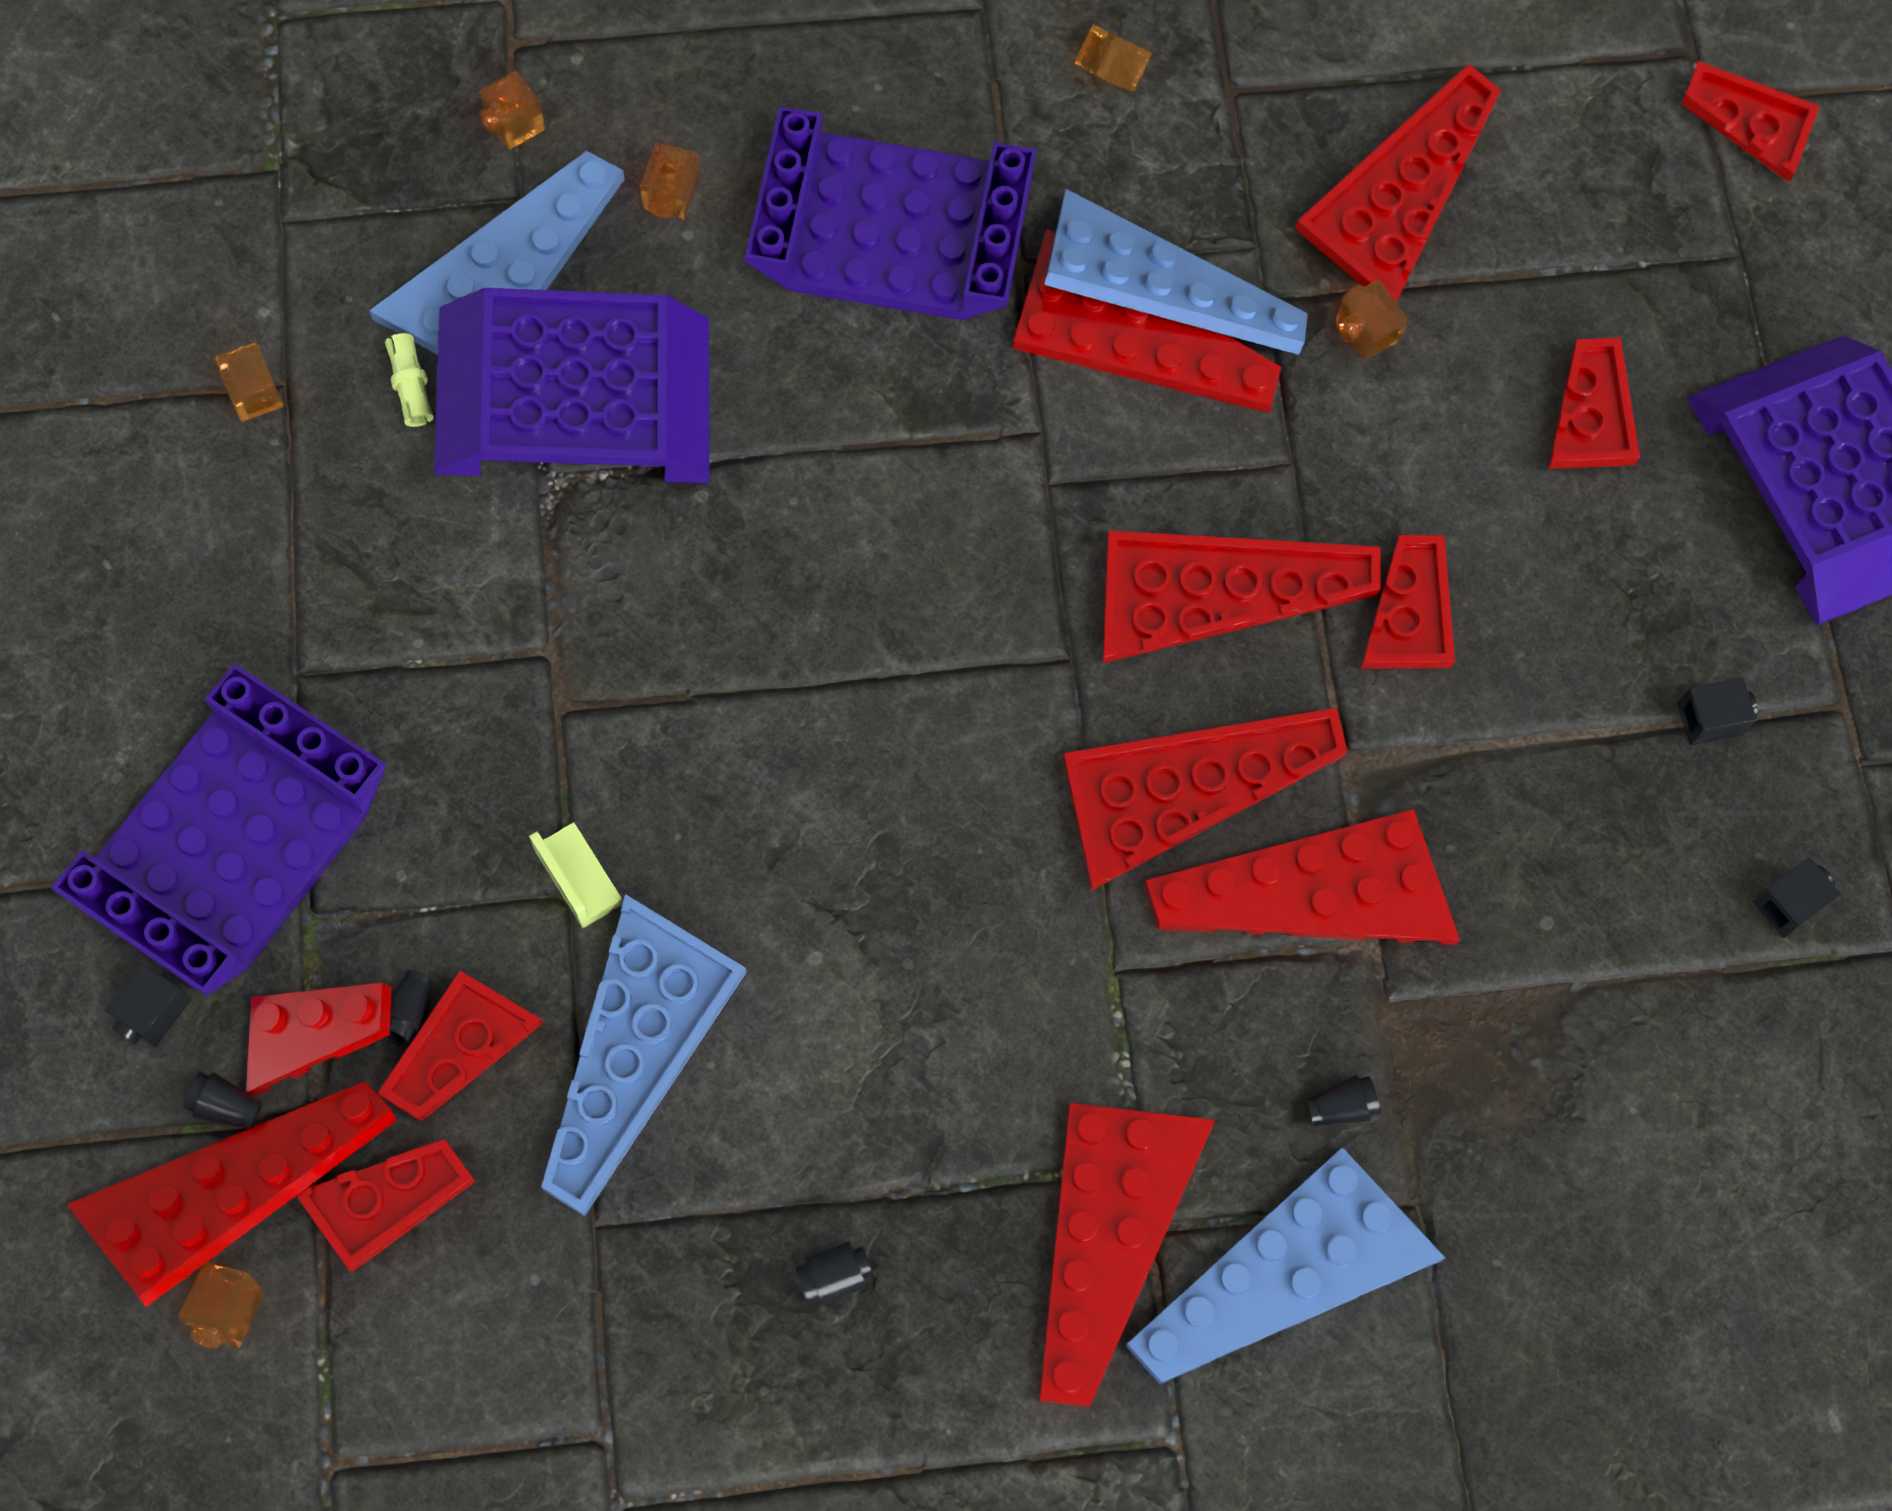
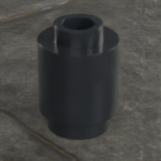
M850 1240L805 1258V1264L795 1267L809 1305L819 1301L825 1305L868 1288L865 1278L873 1275L863 1246L853 1249Z

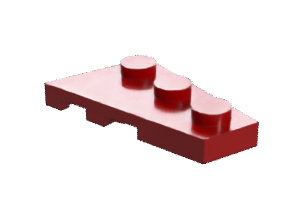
M1698 61L1681 102L1683 106L1789 183L1796 172L1820 107L1814 103Z
M1621 337L1577 339L1572 349L1548 469L1636 465L1640 458Z
M1399 535L1361 669L1452 668L1455 663L1445 537L1444 535Z
M459 971L377 1094L385 1101L422 1122L534 1032L543 1022L539 1017Z
M384 983L251 997L246 1093L258 1096L271 1090V1085L288 1077L295 1079L310 1072L309 1068L331 1057L341 1058L390 1035L392 987Z
M444 1139L387 1158L386 1162L359 1171L352 1170L337 1175L336 1179L315 1186L310 1185L296 1196L345 1266L353 1273L476 1181Z

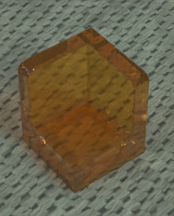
M1093 24L1075 64L1102 79L1129 91H1134L1152 53L1115 33Z
M253 342L214 357L241 422L284 406L257 343Z

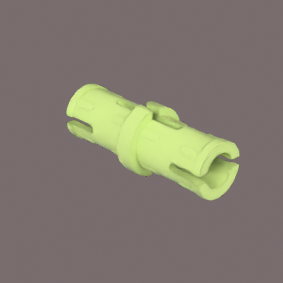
M408 333L391 336L392 339H386L385 345L393 371L390 379L393 390H397L400 397L404 422L407 426L411 427L427 424L426 421L431 422L434 417L426 394L425 385L428 382L426 372L420 368L413 335Z

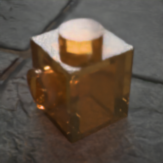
M516 70L479 90L483 109L479 111L480 118L491 134L496 133L508 150L545 130L540 102Z
M656 142L640 185L643 209L649 210L659 217L669 218L673 216L685 220L700 179L698 153Z
M1378 279L1366 287L1357 285L1347 291L1341 298V305L1335 321L1341 337L1346 342L1352 343L1366 361L1401 341L1409 319Z
M206 1262L203 1264L178 1318L192 1332L190 1338L196 1343L212 1349H218L220 1344L240 1349L265 1293L249 1273Z

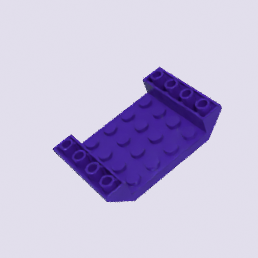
M779 106L746 249L745 262L789 291L958 320H964L1006 307L1037 149L994 142L990 160L824 133L822 113Z
M485 287L440 307L434 474L481 476V460L664 466V482L709 483V318L667 295Z
M1843 335L1693 394L1688 398L1708 436L1725 430L1806 571V575L1797 584L1795 589L1817 626L1892 596V369L1880 350Z
M235 663L204 699L213 713L94 858L81 850L51 887L54 892L205 996L246 971L364 821L386 768L384 762Z

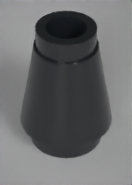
M408 970L405 977L391 993L390 1035L384 1037V1040L396 1045L408 1046L412 1038H415L420 1031L431 993L430 990L433 986L432 979L425 974Z
M199 1072L189 1088L183 1108L193 1112V1118L250 1129L254 1126L259 1116L263 1102L254 1099L253 1096L215 1072H212L211 1075Z
M1356 1074L1314 1095V1097L1305 1099L1313 1127L1371 1121L1370 1116L1381 1113L1378 1097L1370 1076L1359 1079Z

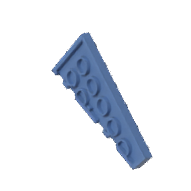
M588 151L584 152L369 310L372 320L398 334L408 333L413 335L415 343L438 355L440 307L484 287L547 290L625 180L623 170Z
M1065 189L1044 285L1290 353L1300 354L1305 342L1308 313Z
M626 894L622 903L615 935H613L610 945L609 958L602 982L599 983L579 1053L580 1059L574 1080L571 1081L567 1095L568 1101L560 1129L557 1130L541 1186L543 1191L584 1217L746 974L744 966Z
M1342 1147L1137 1334L1126 1347L1153 1378L1161 1384L1235 1350L1258 1342L1274 1333L1352 1301L1384 1285L1386 1286L1416 1271L1439 1263L1445 1257Z

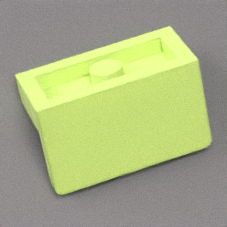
M574 822L544 840L538 831L529 836L535 853L582 929L622 906L623 900Z

